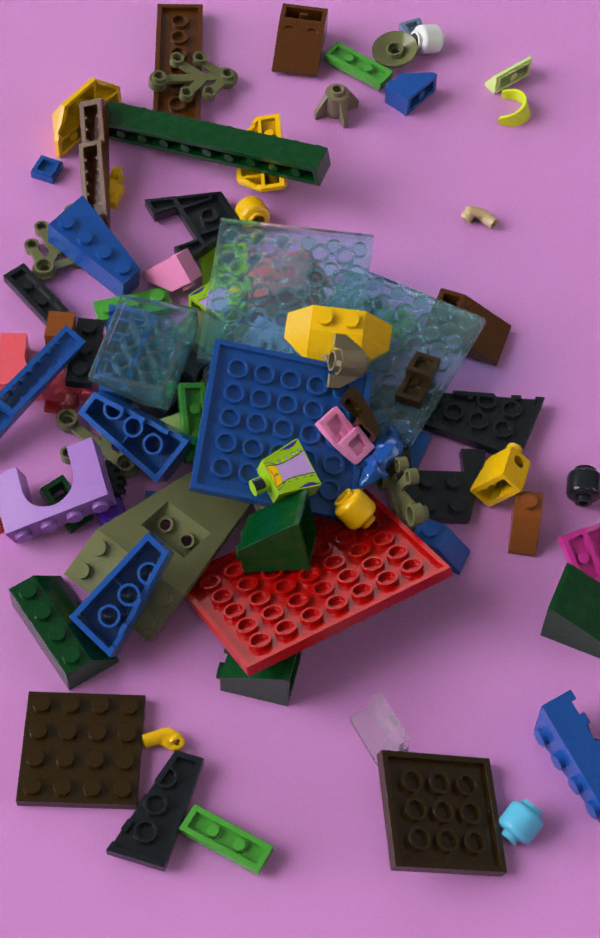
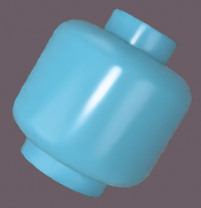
M526 799L512 801L499 818L500 827L503 829L501 836L514 846L517 842L525 845L530 844L544 825L541 818L543 813Z

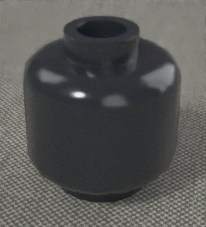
M579 465L570 471L567 476V497L580 507H588L592 503L597 502L600 499V473L596 468L590 465Z

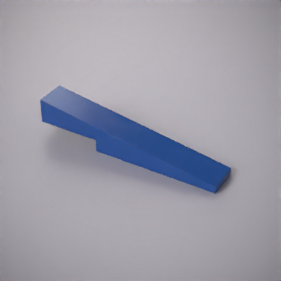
M65 325L0 391V438L86 345V341L69 326Z

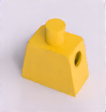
M509 443L506 449L490 456L473 483L470 492L488 507L523 490L531 463L522 454V447L516 443Z

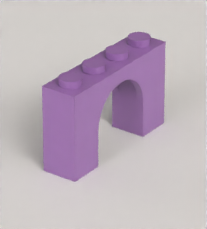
M92 437L66 447L74 474L73 484L66 497L54 505L43 507L33 504L26 476L17 467L0 473V515L5 534L15 543L27 542L33 536L43 532H53L59 526L79 522L87 515L105 512L109 507L117 504L101 447Z

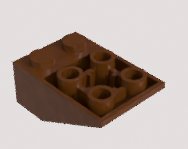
M283 3L272 72L309 77L318 76L327 33L328 9Z
M441 288L425 327L423 344L497 366L511 325L467 295Z

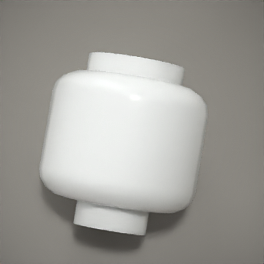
M420 24L411 33L417 42V53L421 55L436 54L440 52L445 43V34L436 24Z

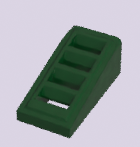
M61 475L40 488V495L47 505L51 506L64 499L72 486L64 475ZM62 489L64 493L54 499L52 495ZM90 514L83 517L79 522L67 523L64 526L72 534L92 521L94 517Z

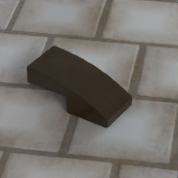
M416 351L406 368V377L395 393V402L420 409L434 382L441 358Z
M352 385L345 391L339 403L356 419L352 426H359L372 444H374L380 435L378 423L364 397Z

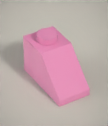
M186 248L141 272L140 279L171 292L179 288L185 291L196 285L194 280L201 276L202 273L190 251Z

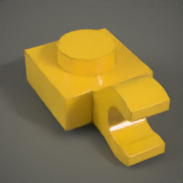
M116 165L113 166L110 174V208L115 210L125 193V186L122 185L125 176L121 175L124 168Z

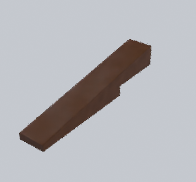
M102 98L79 102L82 143L78 144L82 195L110 229L108 104Z

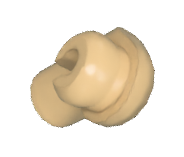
M469 205L461 213V217L468 223H471L474 217H476L490 229H493L498 224V219L483 208Z

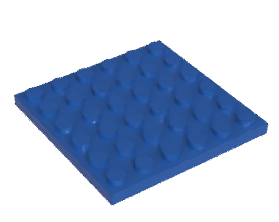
M216 338L213 345L189 491L267 507L273 504L268 492L254 496L249 487V480L259 477L257 468L264 458L298 438L321 482L317 493L309 496L313 516L342 522L335 514L336 506L334 503L346 489H358L360 467L344 457L314 424L329 410L338 406L353 425L356 419L339 402L345 391L353 385L369 405L373 372L367 371L362 377L339 389L328 388V373H335L328 370L327 362Z

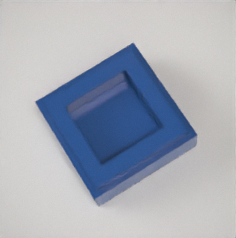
M41 155L31 170V177L54 184L64 168L63 162Z

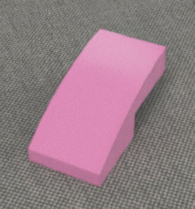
M338 406L333 407L314 424L324 437L354 465L358 464L375 448L359 426L353 427Z

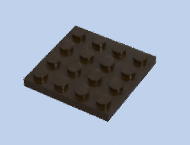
M29 691L16 795L17 806L136 810L138 806L142 756L141 735L144 732L146 696Z
M381 750L377 754L391 871L499 877L507 873L489 758Z

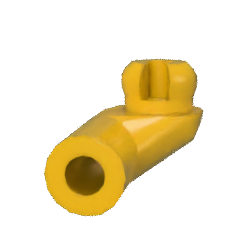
M169 727L141 735L142 744L145 749L161 745L171 751H180L185 745L183 735Z

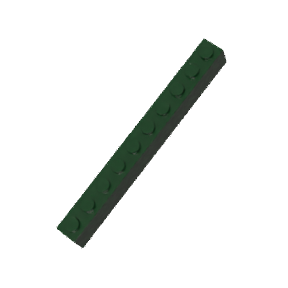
M113 101L107 103L110 140L317 186L321 185L331 165L328 148L320 145L266 135L251 130L238 129L232 126H224L209 121L196 120L186 116L182 117Z

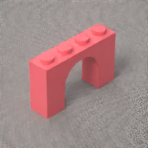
M1 333L0 391L28 364L30 348L27 333ZM105 335L102 338L92 389L66 387V371L57 375L35 401H87L93 392H99L101 366L104 360V343L106 342Z

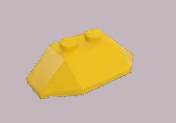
M92 77L52 114L56 156L58 158L63 157L82 140L79 102L102 98L106 103L109 101L121 103L119 86Z
M280 113L255 117L252 125L247 130L283 138ZM236 168L237 183L250 189L268 192L288 187V182L285 178Z
M311 305L288 313L284 339L290 343L301 357L327 362L322 359V354H329L332 349H337L333 347L334 334H345L366 352V356L372 362L382 354L384 355L389 352L392 325L367 311Z

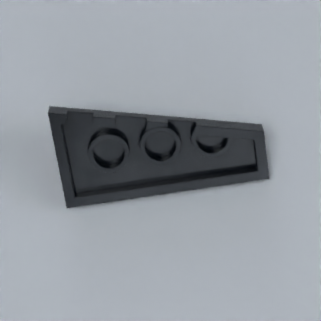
M175 750L154 780L155 783L147 795L145 794L138 803L139 806L131 818L127 819L122 826L121 832L115 841H112L106 849L107 855L165 872L179 834V828L183 823L204 765V758Z

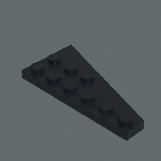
M380 385L370 404L372 412L477 449H487L486 452L494 455L506 449L509 443L520 445L523 453L545 397L522 399L521 395H511V398L496 397L494 393L454 390L453 393H440L439 389H430L421 408L417 409L395 402V393L400 386Z

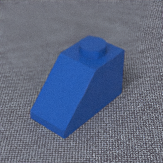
M434 72L401 73L394 80L392 79L387 83L385 87V103L407 116L435 92L437 74Z
M431 519L425 521L423 525H417L414 533L451 567L453 573L460 575L470 554L468 547L446 525Z

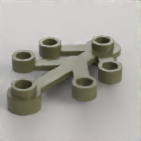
M174 52L170 56V65L174 68H179L187 74L166 75L161 70H155L149 76L148 86L155 92H162L167 88V84L191 83L188 87H182L179 92V99L182 102L188 103L192 101L193 96L205 83L214 82L212 86L207 85L202 90V98L205 101L211 102L215 100L216 94L221 89H231L237 83L238 75L231 68H219L207 61V56L203 52H195L192 63L194 66L202 67L210 73L200 71L185 62L183 54Z
M72 204L67 205L64 211ZM36 222L34 225L35 234L42 238L49 252L46 257H43L37 239L30 238L25 241V252L31 255L35 262L32 272L41 281H49L57 275L59 270L71 266L75 269H80L81 267L68 257L57 260L58 256L63 255V253L48 242V222Z
M63 409L57 414V425L61 431L66 433L72 432L81 440L92 437L101 447L103 457L110 460L122 471L125 476L124 479L131 478L138 473L139 467L121 451L120 454L114 451L111 442L101 433L100 440L80 425L78 415L74 410ZM67 446L60 450L61 460L65 464H71L69 457L64 456L68 453Z
M406 456L395 457L394 463L386 470L389 477L380 478L376 484L379 490L387 492L391 512L414 532L417 525H423L425 521H428L429 511L426 505L415 503L405 491L409 485L419 483L418 469L409 468ZM399 473H404V475L397 482V475Z

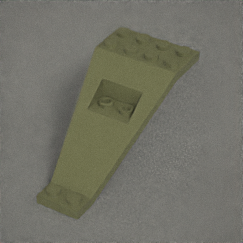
M192 471L99 527L64 573L78 586L91 594L147 532L155 533L175 553L133 627L135 631L150 642L154 641L254 505L189 491ZM169 520L171 523L170 528L164 530L163 523ZM190 536L192 542L189 546H185L184 540Z

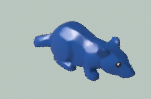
M388 426L387 436L376 440L373 444L375 448L369 453L370 455L358 463L360 468H364L359 480L361 488L377 482L380 478L389 477L386 470L394 463L395 457L402 455L404 446L396 426Z

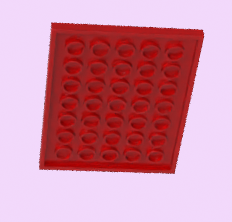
M364 489L362 491L376 505V510L373 514L376 517L374 522L366 529L361 527L351 530L343 522L314 516L318 534L310 569L243 572L241 561L236 559L235 550L213 560L185 597V600L248 677L451 577V567L373 494Z

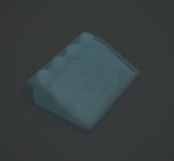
M122 294L89 372L88 379L141 405L169 410L200 328L197 308Z

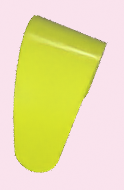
M518 89L503 90L501 96L504 99L518 101L522 106L515 113L499 117L498 123L508 127L520 126L530 119L531 112L525 94Z

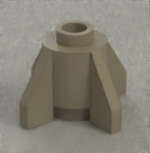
M342 84L329 85L325 90L324 97L314 110V118L318 120L328 115L330 118L339 119L343 129L348 128L347 111L358 108L359 100L346 86Z
M335 333L333 347L337 349H332L329 354H322V359L327 361L328 370L335 373H328L327 387L339 389L362 377L369 369L370 360L366 356V352L345 334Z

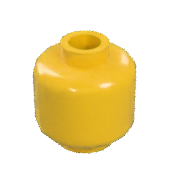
M247 196L241 199L235 207V213L242 222V228L248 232H258L264 229L270 221L269 209L259 197Z
M346 489L334 503L336 506V516L351 530L361 527L366 529L376 518L373 515L376 510L374 501L361 489Z

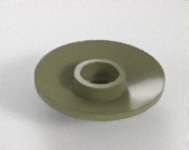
M390 31L382 34L375 40L372 46V55L375 61L389 68L402 67L410 63L418 51L415 38L403 31Z

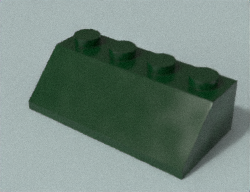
M33 575L9 589L12 606L69 691L119 662L117 656L109 657L69 618L79 607L80 603L61 576Z

